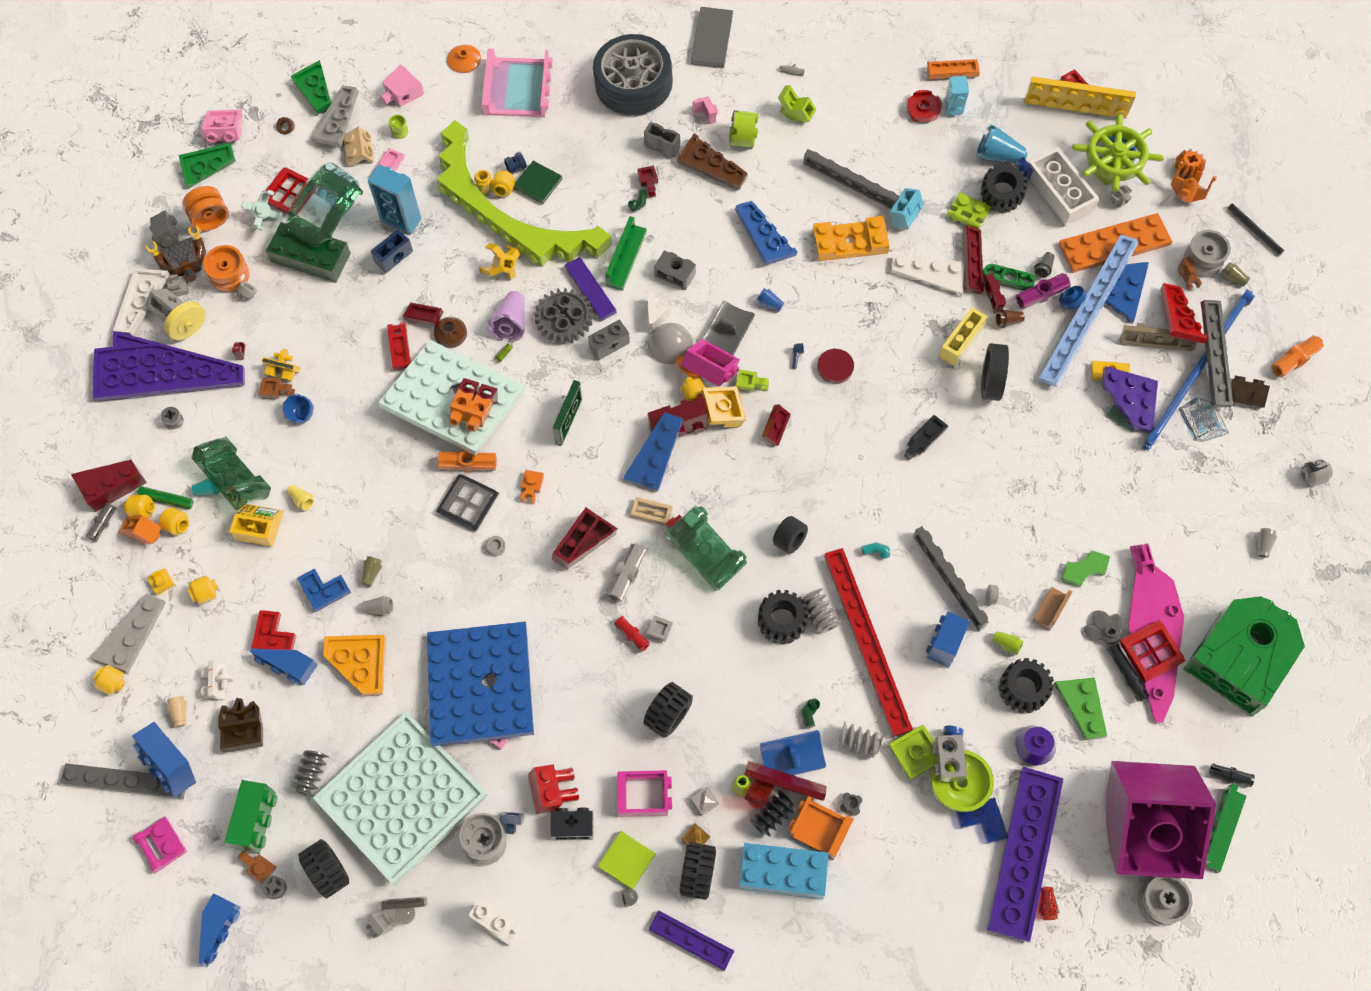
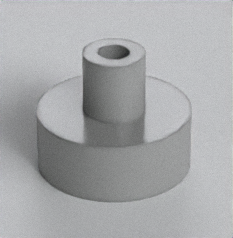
M241 281L237 287L240 293L238 297L241 300H245L246 297L253 298L257 292L253 285L245 281Z

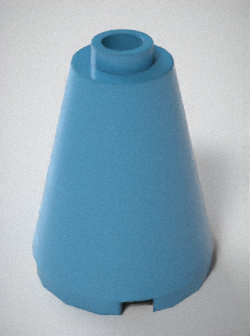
M990 124L986 130H989L986 135L983 134L977 149L979 154L976 157L1013 164H1020L1026 160L1028 152H1026V148L995 125Z

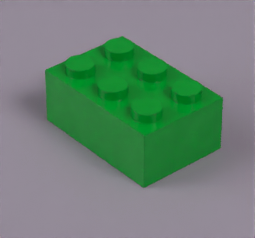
M241 780L224 841L233 849L260 854L261 849L265 847L266 829L270 827L272 821L270 814L272 807H275L277 803L276 792L267 784Z

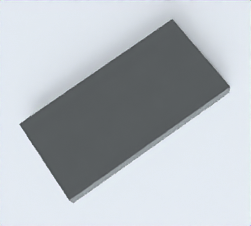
M700 6L691 64L725 67L733 10Z

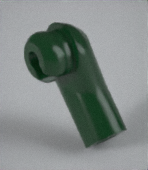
M644 189L639 190L638 199L628 202V207L631 211H638L646 206L647 191Z
M816 698L808 700L801 710L806 729L816 726L813 715L820 707V701Z

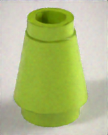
M996 631L992 642L1011 655H1018L1024 643L1019 636Z
M740 775L733 780L731 785L732 791L737 796H747L752 790V783L745 775ZM740 781H741L742 783L745 782L746 784H745V785H740L739 782H740Z

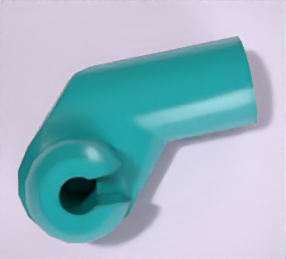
M878 542L861 546L864 556L877 552L880 553L882 559H886L891 555L889 552L890 548Z

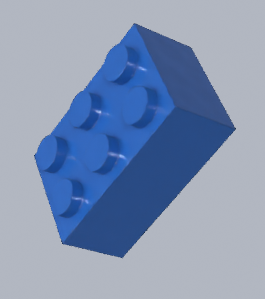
M155 722L132 735L135 742L132 746L138 754L139 761L143 766L148 765L150 768L148 771L155 780L159 778L161 781L160 785L166 793L170 791L176 797L196 783L188 760Z

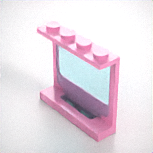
M488 48L482 97L483 114L545 117L546 110H549V99H547V96H550V85H548V82H551V71H549V68H552L553 65L552 57H549V50H545L544 59L498 58L495 55V50Z

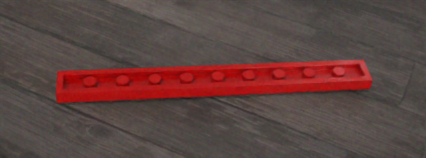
M840 548L824 553V558L893 737L909 733L913 730L844 549Z

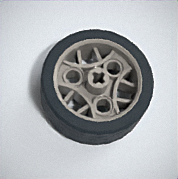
M626 34L613 38L597 51L593 60L596 93L600 101L615 112L627 115L647 113L662 105L670 95L673 84L670 54L663 44L650 36Z

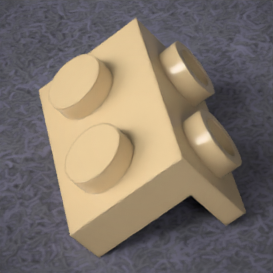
M359 126L346 133L344 137L346 164L351 167L364 159L370 163L374 162L371 135Z

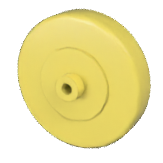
M195 301L180 304L165 319L164 332L172 340H183L190 337L203 325L206 317L205 309Z

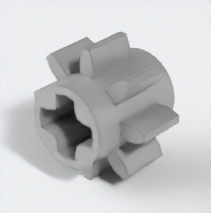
M1119 184L1118 191H1110L1109 194L1112 197L1109 200L1114 206L1119 204L1124 206L1131 200L1130 193L1132 190L1127 185L1121 186Z

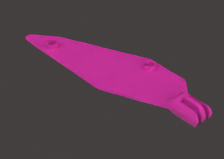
M1149 543L1130 546V552L1136 569L1128 622L1130 635L1160 620L1180 649L1185 617L1174 580L1155 566ZM1160 633L1147 639L1152 648L1165 642ZM1144 641L1134 645L1137 657L1149 651ZM1168 646L1156 651L1161 661L1173 656ZM1152 654L1140 660L1145 670L1157 664ZM1178 666L1146 683L1144 682L1145 689L1150 695L1148 700L1156 723L1164 721L1174 699Z

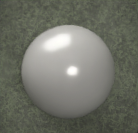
M677 323L660 325L653 331L649 341L652 355L658 361L666 364H675L676 358L678 356H685L686 351L693 346V340L689 331Z

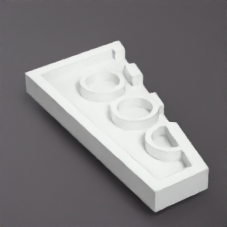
M134 268L113 331L134 335L149 310L145 307L150 291L163 288L170 276L168 271Z

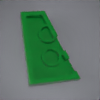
M231 143L179 155L187 189L236 161Z

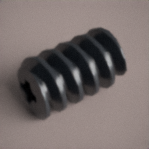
M780 790L778 791L779 797L773 796L772 802L768 801L766 803L767 809L761 807V814L755 813V820L749 819L760 833L768 837L771 836L769 829L777 830L775 823L783 824L780 819L781 817L789 819L787 811L792 814L795 813L792 808L793 802Z

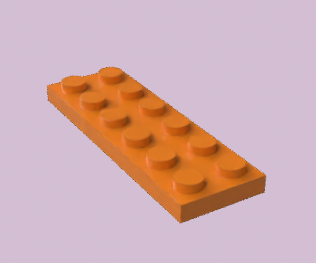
M1155 213L1062 239L1058 245L1071 272L1075 273L1104 265L1120 235L1138 240V245L1131 257L1171 246L1173 241L1159 214Z

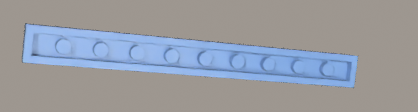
M1120 235L1089 289L1086 299L1080 305L1039 377L1040 382L1054 387L1058 386L1137 247V239Z

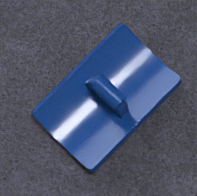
M819 730L760 743L763 765L791 775L826 768Z

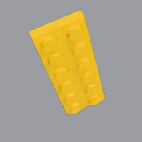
M1031 76L1024 103L1101 116L1116 117L1121 114L1126 119L1136 98V92Z

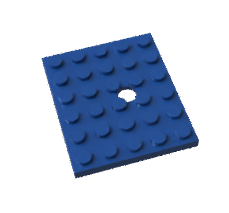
M526 621L427 632L430 744L432 747L534 735ZM488 674L495 675L497 682H495L493 687H485L482 684L484 676Z

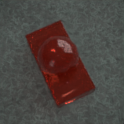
M754 779L744 799L747 800L752 808H763L775 786Z

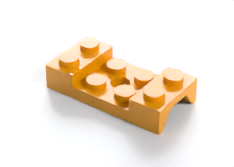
M884 216L867 217L865 222L831 225V222L813 223L812 234L815 235L817 261L888 254L890 245ZM852 238L855 240V242L848 243L846 239Z

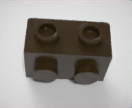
M1237 375L1234 376V379L1230 378L1233 402L1265 408L1270 388L1269 385H1264L1265 381L1253 379V382L1246 381V377Z

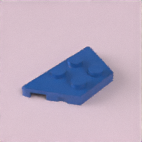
M1149 262L1126 264L1105 301L1118 314L1121 312L1128 318L1127 321L1132 324L1136 317Z

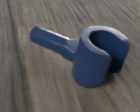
M803 343L794 344L793 369H797L798 354H804Z

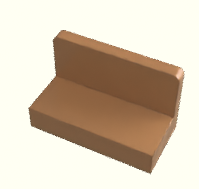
M1051 587L1033 621L1051 630L1070 598L1072 591L1068 590L1064 594Z

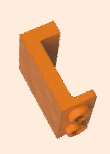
M808 796L806 801L802 799L797 809L800 812L797 820L793 818L788 827V830L791 831L789 837L818 852L829 853L828 857L834 860L854 819L847 815L843 817L812 801V798Z

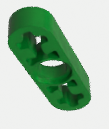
M996 264L986 265L983 271L984 280L986 275L993 271L994 277L999 281L1000 285L1022 291L1033 287L1036 281L1031 273ZM1010 274L1014 279L1008 281L1004 278V275Z

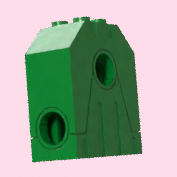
M1262 596L1234 599L1219 614L1183 670L1253 717L1267 707L1305 648L1298 621L1292 617L1291 613L1280 609L1274 605L1273 601ZM1250 635L1254 636L1259 641L1260 645L1253 641Z

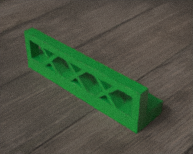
M629 216L605 274L606 286L622 291L625 288L647 234V228L635 225V217Z
M1231 784L1224 789L1213 820L1205 867L1217 873L1222 870L1247 797L1237 792L1238 786L1235 784Z

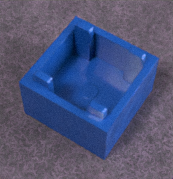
M947 611L945 616L941 615L939 619L941 625L937 624L935 627V631L938 633L936 637L933 636L931 638L930 644L932 646L928 645L926 653H929L927 659L949 668L956 657L970 621Z

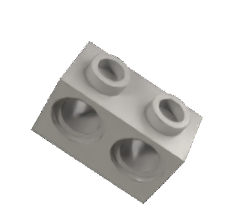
M962 735L937 736L935 742L932 743V753L936 755L937 763H934L935 776H938L939 782L964 781L967 777ZM942 745H950L952 752L944 751ZM949 764L953 766L955 772H947L945 770V765Z

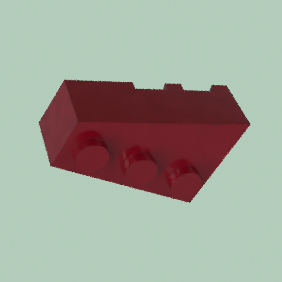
M703 393L697 395L698 399L689 402L686 399L680 401L681 405L673 408L668 405L648 412L650 432L652 433L664 412L683 418L678 437L688 433H701L707 430L708 412Z
M585 507L552 553L551 559L568 570L615 536L618 528Z

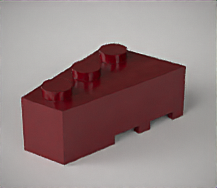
M132 459L71 474L87 504L95 512L102 509L106 502L111 504L147 483Z

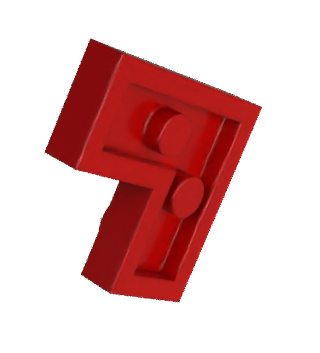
M260 610L251 648L293 650L296 634L278 631L281 617L280 612Z

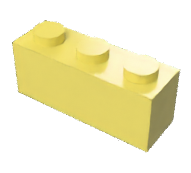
M971 307L942 346L939 357L955 366L983 329L987 316Z

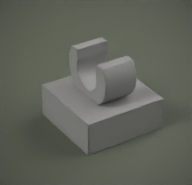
M184 275L170 276L167 280L170 292L177 297L189 294L188 284Z
M384 909L371 914L366 919L368 921L366 929L373 928L376 932L372 936L373 938L392 931L396 926Z

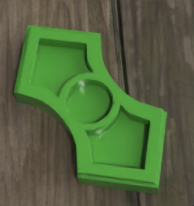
M1091 550L1088 557L1080 562L1068 561L1061 581L1081 587L1083 581L1090 576H1104L1110 556Z

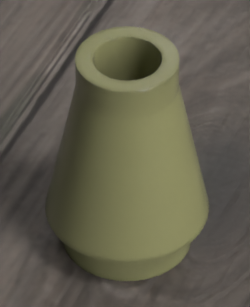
M1229 262L1221 272L1225 279L1242 287L1250 280L1236 263L1232 264Z
M367 556L366 560L363 561L361 584L372 586L382 568V560Z

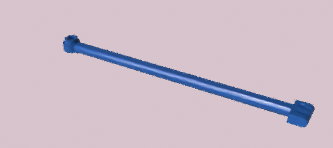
M1246 289L1224 322L1225 334L1245 304L1250 305L1255 295H1253L1252 291ZM1206 351L1144 443L1143 449L1145 451L1150 450L1206 365Z

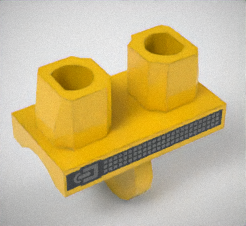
M282 349L280 353H274V358H278V361L265 357L262 359V363L265 364L264 374L276 377L277 369L282 368L280 378L292 381L295 372H300L301 367L286 363L293 360V356L288 355L287 349Z

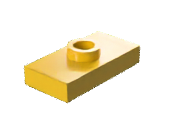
M1094 360L1091 362V380L1102 381L1103 369L1106 366L1130 373V363Z

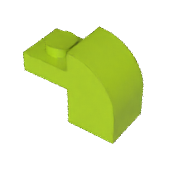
M785 85L778 96L783 106L780 110L781 113L796 122H810L817 110L809 97L798 98L791 85Z

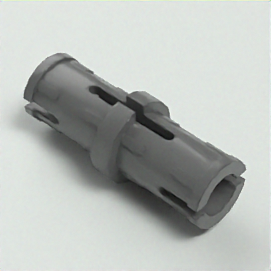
M106 502L98 517L95 516V522L86 534V537L97 542L105 527L109 526V521L117 507Z

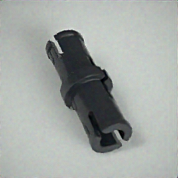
M1212 763L1210 766L1212 771H1209V776L1225 779L1229 783L1236 782L1249 787L1253 786L1254 781L1251 779H1255L1254 774L1238 771L1235 767L1228 768Z

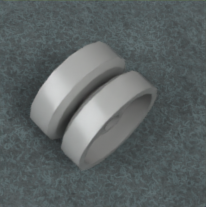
M1202 230L1191 239L1183 258L1190 257L1197 269L1196 275L1202 277L1215 275L1220 271L1230 255V242L1218 231Z
M1156 877L1142 886L1137 897L1138 908L1142 916L1157 926H1170L1185 919L1191 912L1193 905L1192 893L1180 878Z

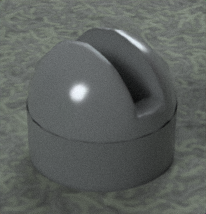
M625 889L621 891L625 907L633 906L637 902L638 894L635 890Z

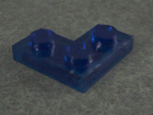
M995 797L990 798L977 810L971 812L955 811L961 829L981 824L987 844L1007 839L1008 834Z

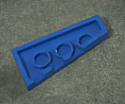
M753 201L736 205L735 210L765 265L797 256L798 251L794 247L792 248L788 244V240L776 231L777 228L773 223L770 224L765 219L766 216Z
M664 412L623 479L657 491L660 490L683 418Z

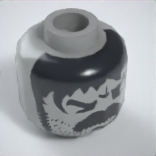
M1322 459L1305 463L1303 470H1301L1302 480L1306 481L1310 486L1325 484L1333 475L1331 465Z

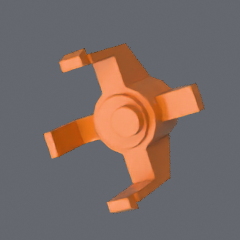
M1181 161L1171 182L1177 197L1188 203L1206 199L1214 181L1217 180V176L1212 177L1207 189L1201 187L1199 181L1203 173L1198 170L1193 178L1185 180L1178 177L1184 163Z

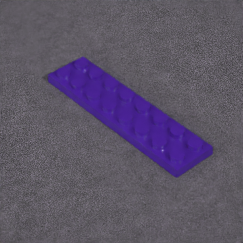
M1027 767L1021 768L987 931L1027 943L1031 941L1064 778Z

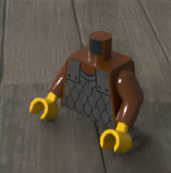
M197 225V233L195 234L192 232L191 227L188 228V232L195 239L190 237L174 243L170 247L159 249L160 253L157 251L158 246L154 241H152L155 245L154 250H150L146 244L147 250L153 253V258L161 270L168 271L170 275H184L187 282H192L196 279L195 273L201 271V263H203L206 255L203 239L199 236L201 229Z

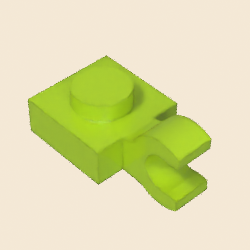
M739 369L736 387L738 390L754 392L755 387L768 391L769 379L757 377V372Z

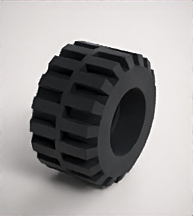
M1001 163V166L996 164L993 169L989 168L988 172L985 173L980 193L982 201L992 206L991 210L995 211L998 209L1000 213L1003 210L1010 212L1011 208L1015 210L1018 205H1021L1028 184L1027 177H1024L1025 173L1023 170L1019 171L1018 166L1014 168L1012 167L1013 164L1010 163L1009 166L1005 165V163ZM1007 183L1013 188V191L1001 193L996 190L994 185Z
M776 590V594L771 592L768 594V598L765 597L762 600L758 612V627H761L760 631L762 634H766V639L772 638L773 643L776 644L777 641H781V644H785L786 641L792 643L795 638L799 639L801 633H804L808 621L806 603L803 604L801 596L799 598L796 597L797 593L789 594V590L781 593V590ZM785 609L792 613L794 621L788 625H780L772 619L771 614L776 610Z
M1024 658L1023 661L1018 659L1015 663L1012 662L1006 668L999 681L1001 683L999 691H1002L1000 694L1001 699L1005 698L1006 701L1004 703L1007 706L1009 704L1012 705L1011 709L1014 711L1016 708L1019 709V713H1024L1025 710H1027V713L1039 710L1051 697L1054 685L1051 684L1054 681L1053 676L1049 677L1050 670H1045L1043 663L1037 664L1038 660L1036 659L1029 661V658ZM1026 677L1032 680L1036 686V694L1028 695L1021 692L1016 685V678Z
M674 682L668 683L651 702L645 713L643 724L661 737H668L676 730L689 711L693 695Z
M320 839L298 854L303 870L313 886L324 898H329L350 884L347 872L326 841Z
M689 842L685 852L679 889L681 896L707 900L710 894L716 858L715 846Z

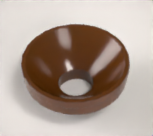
M449 316L442 318L437 326L434 327L436 342L446 348L460 346L467 337V328L464 322L457 317ZM452 324L454 329L452 331H445L444 326Z

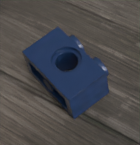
M398 229L371 250L374 263L385 273L389 272L413 252L410 240Z

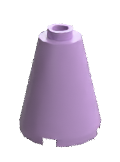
M510 291L490 318L488 329L494 337L499 340H503V338L509 339L508 342H515L523 337L525 331V298L520 292Z

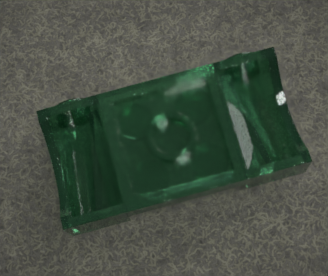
M226 436L195 446L191 459L235 510H239L253 499L268 498L271 487L261 475L255 476L236 455L237 448Z
M695 505L666 530L664 534L715 591H718L747 564V557L741 550H731L707 523V511L702 506L698 507Z

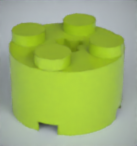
M733 110L731 117L732 125L729 132L730 145L754 148L755 138H757L758 128H755L756 123H758V113Z

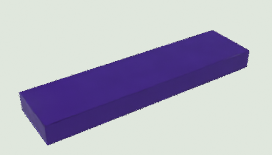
M581 257L565 264V269L582 294L586 295L587 301L591 302V307H593L600 321L617 313V310Z
M659 910L649 928V931L723 971L726 970L734 953V950Z

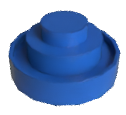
M1073 286L1061 294L1059 302L1066 310L1077 309L1084 302L1087 294L1083 287Z

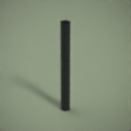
M1233 203L1229 205L1228 209L1279 256L1285 252L1279 244Z

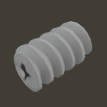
M820 588L808 593L803 598V604L806 603L807 611L810 612L809 617L814 619L813 624L818 625L816 627L817 632H828L838 627L841 621L834 622L837 614L830 615L834 608H827L830 601L823 602L827 595H820L819 593L823 590Z
M844 721L839 737L840 747L843 748L847 743L848 750L856 746V753L863 749L866 756L871 751L872 758H874L879 752L884 734L878 739V732L875 731L870 736V729H867L863 734L862 727L859 726L855 731L854 724L847 728Z

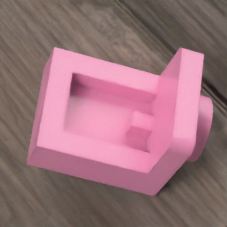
M709 96L694 100L692 104L693 113L696 114L703 111L709 124L716 123L718 110L716 105L712 104Z

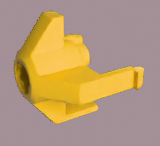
M487 244L485 248L491 250L495 256L493 257L492 264L487 268L478 267L480 273L492 277L505 272L510 280L516 276L514 268L516 260L520 256L519 251L510 245H506L505 248L508 252L504 253L498 245Z

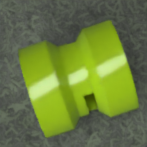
M399 114L390 117L389 126L393 137L397 139L405 138L409 133L405 117Z

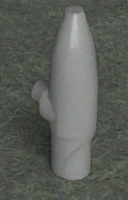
M796 64L792 66H779V69L785 72L801 75L805 73V69L798 68Z

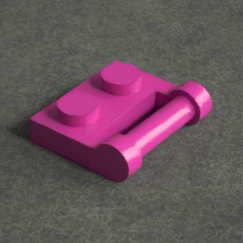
M165 816L132 837L134 843L139 845L148 860L152 873L160 871L188 852L170 821ZM150 836L164 857L159 861L146 841Z

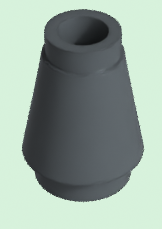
M1046 252L1034 266L1036 276L1046 278L1052 273L1055 258L1053 253Z

